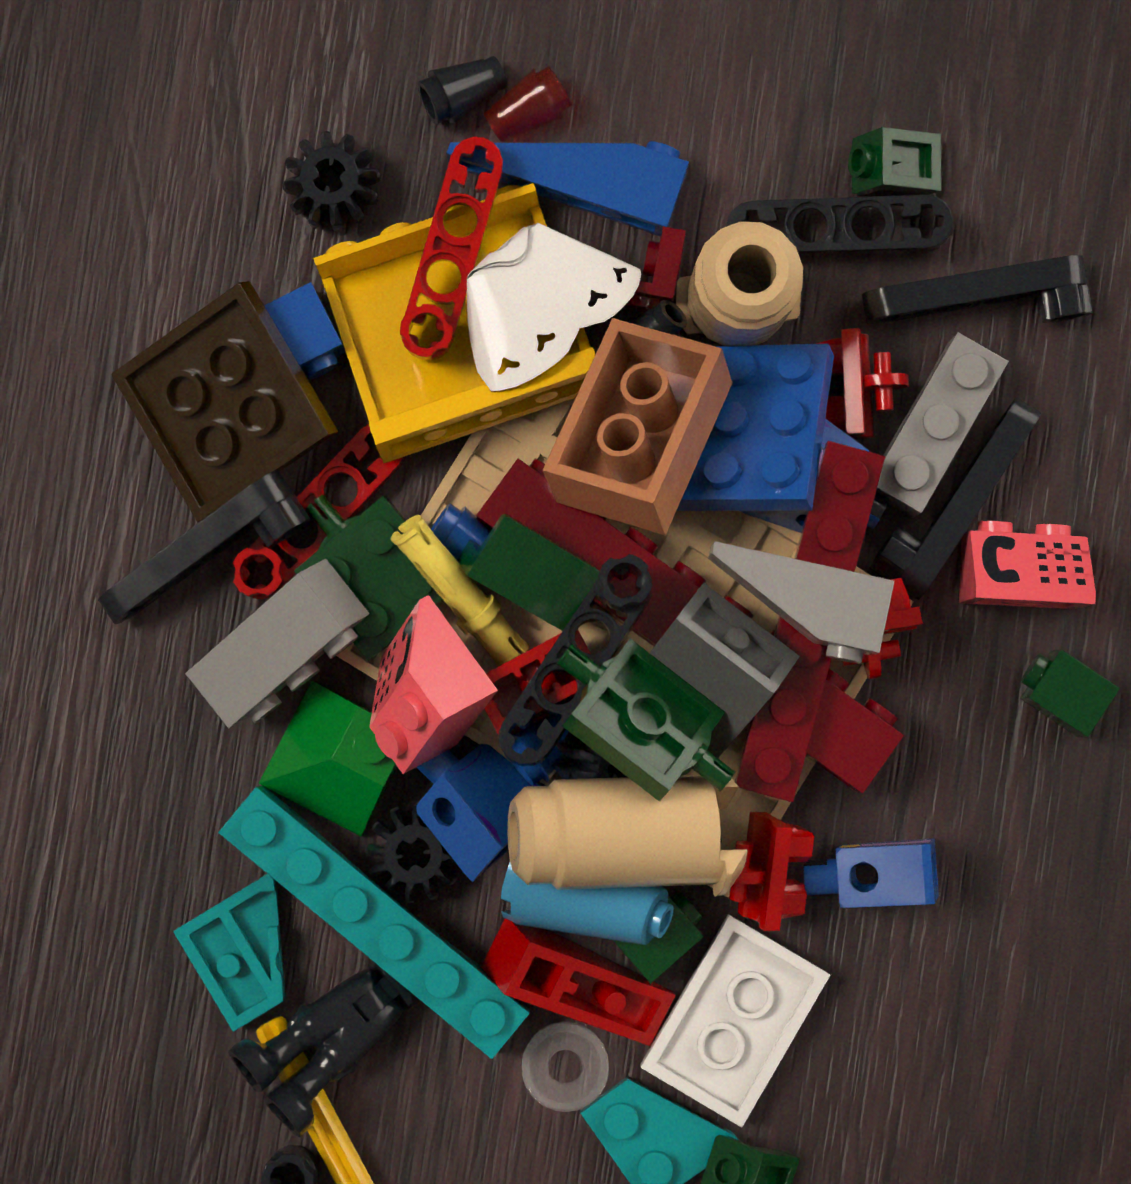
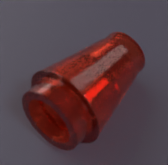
M547 66L539 72L533 68L498 100L491 109L484 112V115L497 138L503 142L510 137L513 138L564 118L562 112L573 106V103L552 68Z

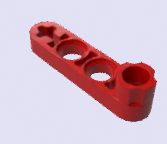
M473 136L464 139L455 147L451 154L409 302L400 324V335L404 347L412 356L420 360L432 361L441 358L449 351L453 343L467 296V277L475 268L500 183L503 168L500 150L492 141L484 137ZM475 150L485 151L486 162L494 166L491 173L481 172L475 187V193H487L484 203L468 194L450 193L454 183L463 189L465 188L468 169L461 165L460 161L462 157L472 158ZM456 205L468 206L475 212L478 219L474 232L463 238L450 235L443 225L446 211ZM440 261H449L455 264L461 273V282L458 288L448 294H439L433 291L427 283V273L430 267ZM423 295L436 304H454L452 315L448 316L444 313L443 309L431 304H422L421 307H417L419 297ZM427 315L437 318L436 329L444 333L440 342H432L429 348L419 347L418 337L411 334V329L413 325L423 326Z
M367 424L297 496V499L303 508L306 509L309 504H316L314 500L325 494V487L330 478L338 474L349 475L357 482L358 492L356 498L349 505L340 507L332 504V506L344 520L352 518L399 470L406 456L387 463H383L381 457L377 458L367 468L369 472L377 475V477L370 484H367L362 474L356 468L345 463L353 454H355L360 463L370 455L372 450L367 441L372 437L369 424ZM317 524V539L309 547L303 549L294 548L287 539L279 543L278 545L283 551L298 559L290 569L279 554L266 547V544L259 536L249 548L247 547L242 550L232 563L235 567L233 583L240 592L248 597L263 601L270 599L297 575L294 570L318 551L327 535ZM271 560L274 565L271 571L273 576L271 583L267 586L259 584L252 588L249 584L253 577L252 571L248 569L250 564L257 561L264 565Z

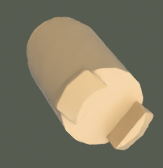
M738 222L721 228L705 242L695 263L692 275L680 277L677 281L676 305L682 310L687 320V325L683 328L684 332L687 335L704 334L708 339L723 346H752L767 341L782 327L785 321L797 319L800 314L803 284V265L797 249L781 231L762 222Z
M681 776L660 802L630 778L554 780L549 786L524 787L510 802L508 812V850L512 870L527 885L552 884L557 890L712 884L714 896H722L734 884L746 863L747 849L720 850L719 809H726L739 786L731 778L723 790L719 792L715 786L702 776Z

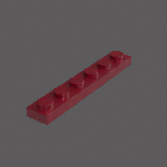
M832 441L825 443L817 473L812 511H807L794 559L855 572L885 456ZM779 616L774 637L800 657L775 693L752 718L735 783L740 789L793 803L832 658L826 657L827 646L812 643Z

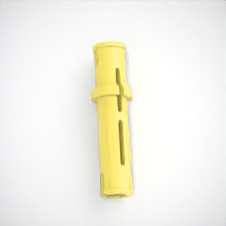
M421 515L409 518L398 527L403 534L401 535L398 531L394 532L391 536V541L407 556L458 617L456 624L465 635L472 634L496 662L497 666L519 656L520 653L517 650L522 654L529 650L528 643L520 637L500 613L501 605L492 594L489 596L485 595L476 583L465 574L459 562L436 537Z

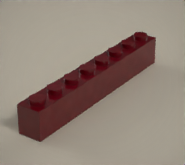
M517 458L476 515L477 518L492 530L500 516L508 514L594 565L599 570H601L602 565L609 558L621 559L628 554L640 557L648 565V572L652 579V597L631 631L652 646H655L706 580L680 561H677L674 567L671 568L653 555L658 546L636 529L629 527L626 533L623 534L605 521L606 517L557 503L542 471L545 464L534 458L532 463L527 465ZM629 574L624 580L614 577L610 581L615 587V596L633 597L639 592L636 589L637 577L633 574ZM724 596L728 602L752 619L754 617L744 606L729 596ZM600 600L594 603L622 624L627 619L626 617L618 616L616 610L609 606L607 608L603 606ZM773 629L770 634L774 636L775 630ZM829 668L806 757L856 793H864L904 735L893 728V725L898 720L894 714L870 698L864 706L845 693L850 684Z

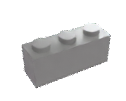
M959 332L947 343L883 454L885 460L876 492L889 498L888 505L911 518L922 513L1008 364V360Z
M325 558L295 575L185 674L228 729L248 716L256 724L282 703L276 694L285 686H288L293 692L320 671L314 661L326 652L331 659L351 645L359 637L353 628L367 617L369 612Z

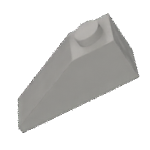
M716 541L711 545L708 556L710 561L812 643L827 646L826 657L861 664L863 654L873 656L880 653L895 581Z

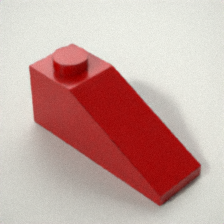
M504 919L481 966L506 996L651 1046L676 996L671 990L655 982L650 983L645 977L556 933L541 928L517 925L508 919Z

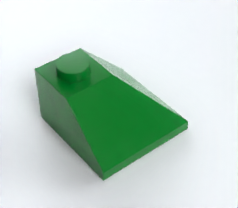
M311 681L258 784L361 837L397 769V765L392 758L387 757L380 750L375 734L369 727L372 711Z

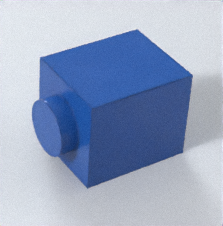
M311 282L264 305L308 379L324 375L339 365L336 357L346 353L345 348Z

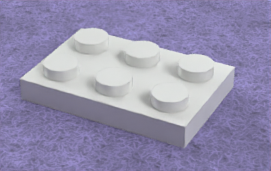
M728 914L645 1055L640 1067L738 1126L743 1127L830 974Z

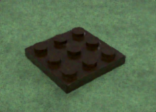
M250 281L239 282L111 374L197 523L201 522L258 479L273 471L278 470L280 472L338 433L337 428Z

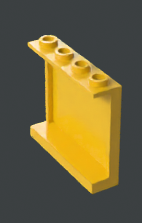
M534 183L523 187L509 185L497 190L475 267L489 253L499 249L523 227H528L537 222L547 226L539 206ZM456 205L446 211L443 225L450 235L463 238L474 232L478 219L475 212L468 206ZM433 217L414 224L408 222L393 224L385 228L379 236L359 243L355 241L341 242L330 247L325 254L313 258L322 279L369 420V427L383 463L576 398L596 355L593 347L589 344L584 328H579L569 352L555 365L534 379L517 387L501 391H491L477 373L469 338L466 296L456 334L449 351L441 358L432 361L420 360L412 356L404 347L400 335V324L406 312ZM449 261L435 263L427 273L429 287L439 294L453 292L461 282L460 270ZM423 295L419 297L417 307H421L422 304L435 305L443 309L444 313L448 316L452 315L455 306L454 304H436ZM427 315L423 326L413 325L411 334L418 337L419 347L429 348L432 342L441 341L444 333L436 329V317ZM554 333L548 335L538 334L536 336L538 339L537 350L541 352L544 348V343L553 340L556 335ZM503 357L498 374L504 373L508 367L517 368L520 366V363Z

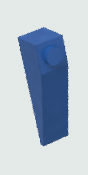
M649 141L646 147L634 143H494L500 150L503 159L500 183L518 185L520 187L534 183L538 196L658 236L662 235L663 226L669 227L689 164L688 161L679 159L680 151L654 141ZM450 142L446 153L448 164L451 154L460 142ZM475 150L472 158L462 157L460 161L461 165L467 167L468 172L480 175L481 172L491 173L494 168L493 165L486 162V152L483 150Z

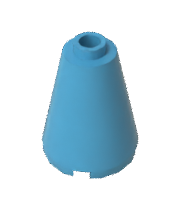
M509 863L501 892V899L511 903V910L501 911L502 916L517 925L640 945H647L653 937L661 938L665 934L674 910L673 905L667 903L668 891L662 886L557 890L552 884L527 885L514 873L511 863Z

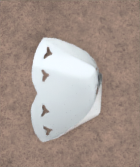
M538 222L528 227H523L499 249L489 253L467 277V323L477 373L491 391L514 388L542 374L569 352L579 328L607 321L628 303L639 286L641 270ZM613 268L627 269V272L621 274V283L617 281ZM591 290L600 294H607V298L597 299L593 307L588 305L591 299ZM554 333L556 335L555 338L551 341H546L543 350L539 352L537 350L538 339L536 336L538 334L548 335ZM503 357L520 363L519 367H508L504 373L498 374Z

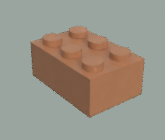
M612 318L542 470L556 502L666 535L732 385L722 348Z

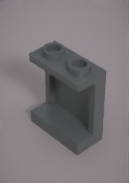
M705 583L701 585L650 651L651 655L726 712L713 729L710 745L707 749L717 758L721 756L771 698L800 657Z

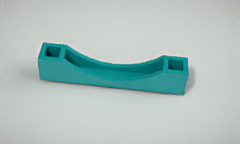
M255 787L218 832L489 1058H494L529 1015L530 1005L504 995L481 968V965L445 940L386 893L305 819L266 787Z

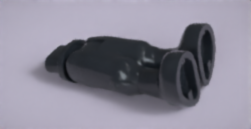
M371 961L368 968L350 976L313 1003L299 1006L298 1011L289 1020L286 1026L287 1029L265 1043L244 1039L230 1048L228 1054L249 1085L255 1091L262 1092L303 1051L311 1048L316 1049L314 1056L306 1065L275 1086L263 1097V1101L272 1113L295 1136L300 1138L314 1123L311 1105L314 1098L330 1081L340 1080L349 1073L355 1072L359 1060L389 1032L403 1011L410 1009L414 1005L412 999L414 995L374 961Z

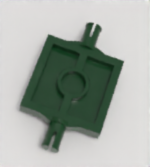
M325 494L314 500L316 504H309L305 510L327 536L324 538L318 551L296 568L294 572L298 574L325 558L328 560L369 612V615L353 628L359 636L353 643L364 657L371 661L389 646L420 599L429 595L436 606L443 599L399 547L391 541V536L394 532L398 531L401 535L403 534L398 527L406 519L386 496L379 498L359 516L344 520L327 500Z
M631 638L616 657L605 661L601 666L579 651L573 644L569 646L556 663V665L561 666L585 685L581 693L579 705L562 726L659 802L669 792L677 779L689 773L691 769L715 786L719 792L723 790L736 771L734 769L732 770L707 750L710 745L712 731L726 712Z

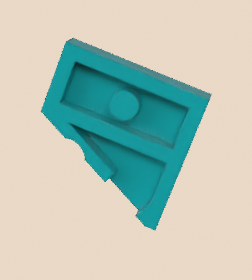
M266 874L173 931L233 1032L286 999L277 881L269 874Z
M628 1076L580 1110L582 1117L630 1184H684L706 1168L716 1136L724 1135L738 1140L735 1134L728 1129L721 1128L694 1114L692 1110L673 1100L660 1096L653 1092L652 1089Z

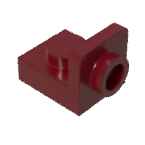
M663 226L660 242L649 241L643 275L652 276L653 282L640 281L633 297L625 305L626 308L646 312L650 308L657 306L662 300L674 302L686 230ZM618 277L617 281L619 283L622 282V277Z

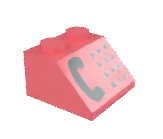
M978 521L977 531L970 530L962 536L959 603L1055 609H1077L1095 604L1096 590L1088 538L1071 536V526L1037 524L1035 534L1013 533V523Z
M429 595L418 601L381 656L369 726L375 734L380 750L387 757L392 758L402 774L456 746L498 691Z

